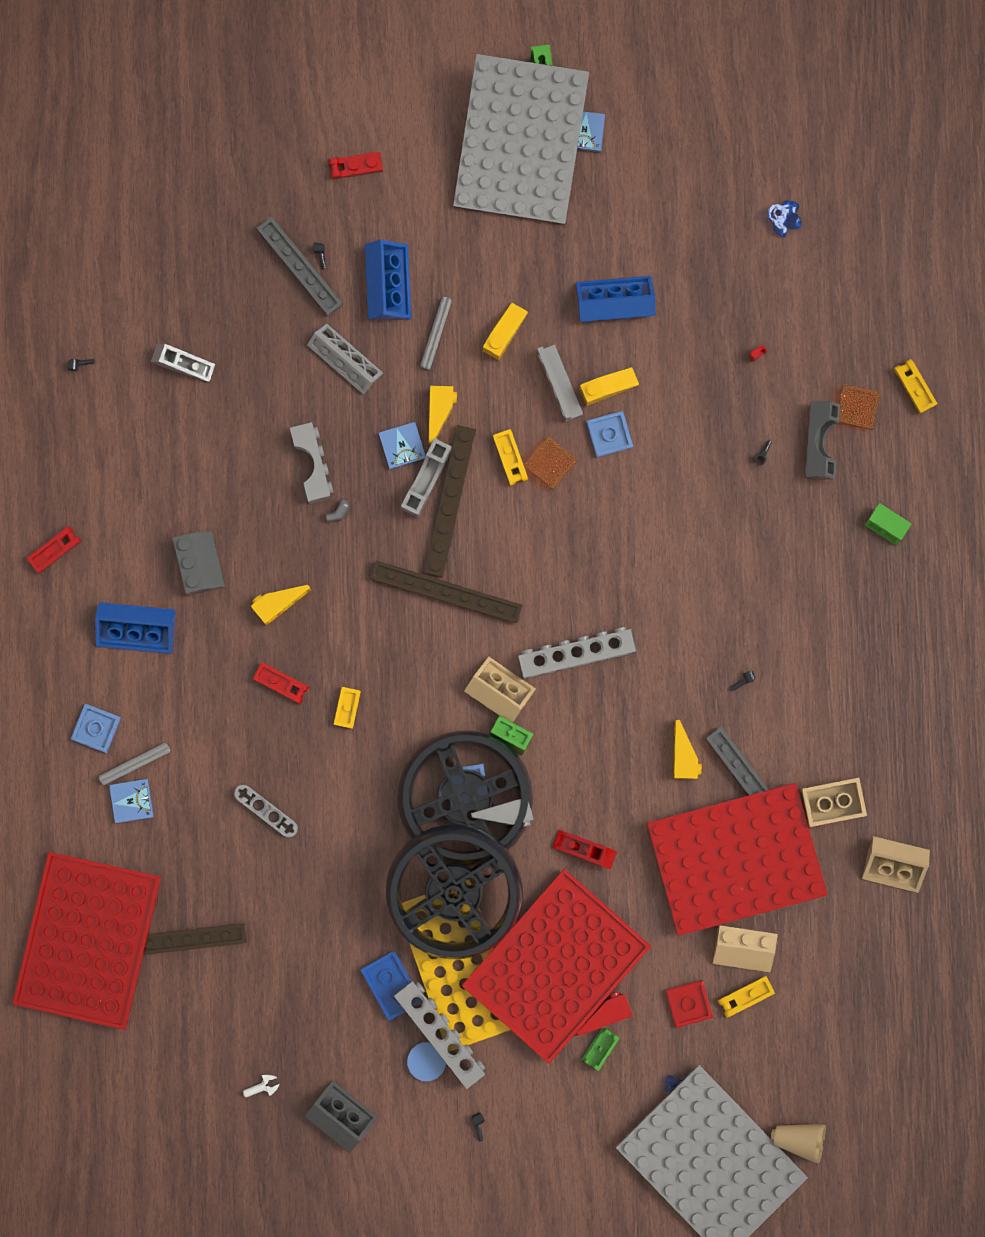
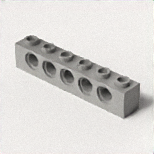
M626 627L618 628L612 634H607V631L601 632L591 639L588 636L577 638L578 642L570 643V640L559 642V646L553 648L551 645L540 647V651L533 652L532 649L522 651V655H519L518 659L523 680L634 654L636 649L631 629L626 630ZM609 640H618L619 647L616 649L611 648L608 644ZM593 643L599 644L600 652H591L590 645ZM579 648L582 651V655L578 658L573 657L571 650ZM555 652H560L563 655V660L556 662L553 660L552 655ZM537 656L542 657L545 661L544 665L536 666L534 658Z
M412 981L394 997L465 1088L468 1089L485 1075L483 1071L486 1069L479 1059L477 1061L474 1060L471 1056L474 1052L467 1044L463 1045L459 1039L462 1037L457 1030L449 1028L447 1025L449 1020L443 1013L439 1015L435 1010L437 1007L436 1003L431 997L429 999L423 994L425 989L419 982L415 984ZM420 997L423 1005L420 1008L413 1007L411 1003L413 998ZM428 1012L435 1016V1021L431 1024L424 1021V1015ZM444 1028L447 1031V1036L444 1039L437 1038V1029ZM450 1044L458 1045L459 1052L453 1055L448 1052ZM463 1059H468L471 1062V1067L468 1070H463L460 1067V1062Z

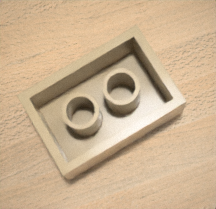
M859 778L800 789L803 809L809 827L867 816Z

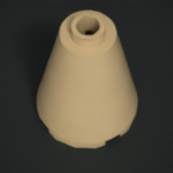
M779 1125L776 1129H772L771 1140L774 1141V1145L813 1163H820L826 1125Z

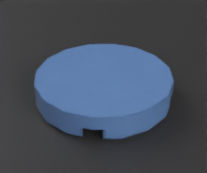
M422 1042L410 1051L407 1066L415 1078L421 1081H432L443 1073L446 1062L430 1042Z

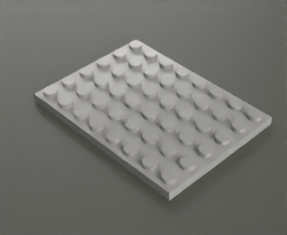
M476 54L453 206L565 224L589 72Z
M699 1064L615 1146L701 1237H749L808 1178L779 1147L774 1145V1142Z

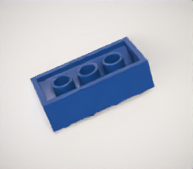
M377 240L365 244L368 319L381 321L411 319L408 244L386 240Z
M651 276L576 282L580 322L619 318L629 319L631 317L656 315L655 293Z
M99 602L95 616L96 647L172 654L176 610Z

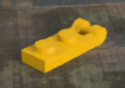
M912 359L905 361L904 365H898L894 368L896 375L905 387L919 414L937 405L936 400ZM910 371L912 375L907 377L905 372Z
M511 429L493 435L510 486L516 484L515 482L528 480ZM518 468L519 473L513 475L511 470Z
M764 976L717 1001L720 1006H723L725 1010L724 1015L728 1018L775 994L767 976ZM733 999L737 1004V1006L734 1008H732L729 1003V1001Z

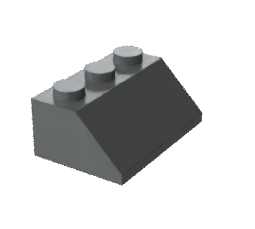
M212 531L190 533L173 538L185 592L188 596L225 587Z
M334 1081L329 1084L305 1115L308 1120L349 1153L356 1147L378 1118Z

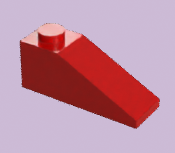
M562 830L558 831L552 847L611 870L617 851Z
M619 991L610 994V999L605 1000L578 1030L577 1036L632 1017L633 1015L625 994H620Z

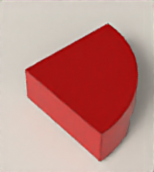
M761 345L750 352L748 357L754 362L764 355L767 349L764 345Z

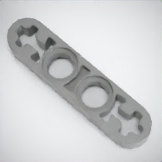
M240 785L236 788L235 798L286 837H294L297 834V824L247 785ZM240 789H247V794L250 797H252L253 794L256 795V797H254L251 800L250 805L246 803L249 801L246 797H242V799L239 797ZM256 800L264 802V808L260 811H256L253 807ZM273 811L278 812L280 816L279 820L275 823L270 822L268 818L269 814ZM283 817L287 819L284 821L285 824L294 825L293 833L289 832L286 834V828L282 825L280 829L277 827L282 822Z

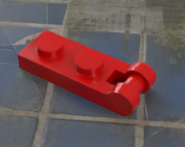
M380 152L328 159V164L332 171L330 172L331 179L383 172ZM344 165L345 170L339 171L338 166Z
M70 526L63 529L26 558L38 574L81 543L80 538L72 533L73 530ZM65 537L70 541L66 545L62 542V539Z
M261 662L253 677V680L299 704L303 701L304 693L309 689L307 685ZM293 685L298 688L295 694L290 692Z

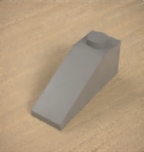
M157 344L151 360L154 364L206 382L210 381L215 366L214 363L167 344Z
M521 799L471 813V817L514 825L519 814ZM529 802L524 819V827L531 825L530 821L534 820Z

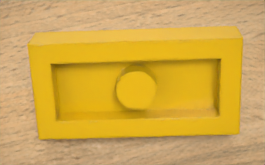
M345 687L341 688L334 725L353 729L361 691Z

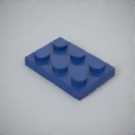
M393 951L361 969L388 1021L406 1012L394 995L412 982L396 952ZM415 997L411 1003L415 1007L423 1001L420 997Z

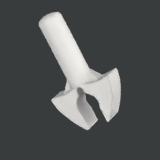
M262 1075V1083L243 1090L244 1097H249L262 1091H267L269 1096L272 1095L280 1084L274 1087L266 1086L269 1080L277 1078V1076Z

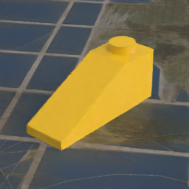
M511 303L485 342L483 352L500 360L528 312Z
M631 367L581 384L579 390L586 406H589L636 387L639 383Z
M430 386L429 446H431L434 438L437 439L453 409V403H457V392H453V386Z
M308 585L268 593L264 596L260 594L252 601L254 604L251 607L267 626L311 591V588Z
M675 720L673 779H698V775H701L702 766L698 764V758L680 720Z

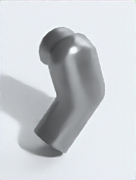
M341 499L338 502L339 505L336 511L326 513L327 523L342 520L346 517L350 510V504L346 499Z

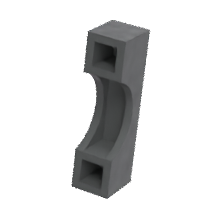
M831 400L811 401L808 445L806 448V477L814 480L835 479L836 460L827 454L825 438L828 431L839 423L840 404Z

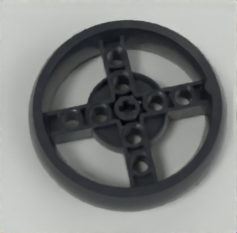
M470 730L448 732L431 739L421 746L406 764L398 787L397 798L400 818L411 839L423 832L422 825L444 817L452 824L481 828L489 834L483 819L470 821L467 818V813L471 810L478 812L493 807L495 795L517 787L518 800L521 799L517 820L498 839L509 850L520 839L527 827H524V819L527 813L528 802L531 811L533 805L531 780L520 757L498 738L483 732ZM473 745L487 749L501 758L510 770L487 779L477 771L463 769L454 746ZM438 753L447 776L438 787L435 801L413 809L412 794L416 777L423 765ZM448 757L456 759L454 767L446 766L445 760ZM455 775L463 777L464 781L461 785H455L452 782ZM504 778L507 782L506 787L498 788L495 784L496 780ZM486 785L489 793L486 796L479 795L477 791L479 786ZM464 792L466 795L470 794L471 798L468 799V803H465V801H460V797H462L461 794ZM445 800H450L453 803V807L449 811L442 808V803ZM427 807H432L435 810V815L432 818L424 816V810ZM438 843L434 844L447 864L477 865L491 856L479 846H476L477 850L458 851L446 848Z
M441 825L416 835L401 848L394 858L386 881L387 906L398 931L417 949L431 956L443 959L471 958L495 947L514 926L522 905V880L512 855L492 835L467 825ZM442 841H464L479 846L491 856L473 868L459 863L447 864L434 844ZM417 855L430 874L425 886L426 898L405 911L401 901V881L409 862ZM434 856L438 861L431 864L427 861V858ZM484 867H489L492 873L485 875L481 870ZM445 872L449 877L442 880L438 877V874ZM504 872L508 887L507 904L502 917L491 928L478 909L483 899V885ZM467 878H473L476 881V883L474 885H468L465 882V880ZM451 889H453L454 891L458 890L457 895H455L454 893L450 894ZM441 899L443 904L436 906L433 904V900ZM467 904L470 910L464 912L460 909V906ZM419 909H423L426 911L427 915L421 917L417 914L416 911ZM437 915L450 921L461 920L474 940L460 943L444 942L424 934L418 927ZM478 920L481 926L475 928L471 925V922Z

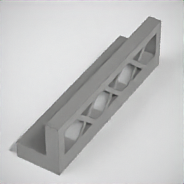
M325 324L316 331L307 344L308 347L363 395L368 392L372 384L383 374L381 370L328 324ZM326 331L331 338H327L323 333ZM338 345L343 346L346 351L341 350ZM352 357L357 358L360 363H356L352 360ZM366 370H370L375 375L372 377Z
M555 345L545 349L543 346L537 348L538 357L565 422L583 416Z

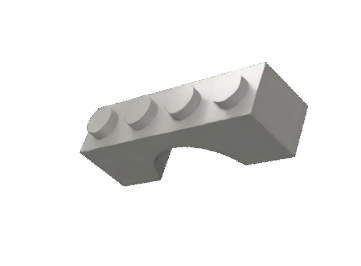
M312 422L291 427L290 431L295 449L307 452L314 460V471L311 477L304 482L308 503L331 499L330 493L334 492L331 482H327L326 475L329 472L327 464L322 463L321 457L324 456L322 445L318 446L317 438H320L318 428L313 427Z
M434 438L423 465L401 505V510L419 518L452 451V446Z

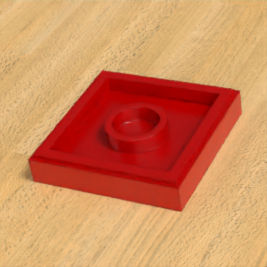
M703 980L665 990L675 1028L713 1018Z

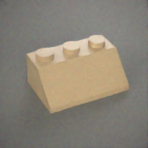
M488 657L473 676L464 692L513 723L536 688Z
M873 836L868 849L862 879L919 893L929 867L930 850Z
M718 925L712 964L770 972L778 934Z

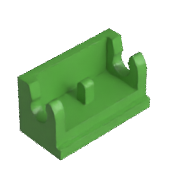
M550 45L531 47L530 62L552 66Z
M879 503L865 523V526L897 546L911 526V523Z
M499 716L490 735L498 738L515 752L523 755L533 733Z
M602 1027L581 1060L599 1071L618 1042L619 1037Z

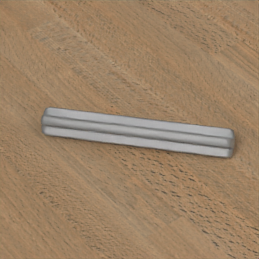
M442 297L422 358L421 367L423 369L429 370L431 368L451 305L450 298Z
M163 743L100 775L99 780L102 785H106L169 753L170 748L167 743Z

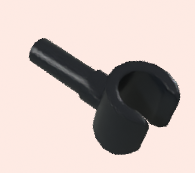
M314 243V253H320L322 269H327L324 257L325 246L322 243Z
M71 359L68 362V370L78 371L79 365L94 364L95 361L94 359Z
M767 441L764 449L755 457V462L758 456H762L764 458L762 465L765 464V456L772 441Z
M748 671L743 673L745 679L732 686L731 689L735 691L742 685L753 682L755 680L754 672Z
M481 1112L472 1116V1120L477 1130L478 1140L481 1142L483 1141L480 1124L485 1121Z

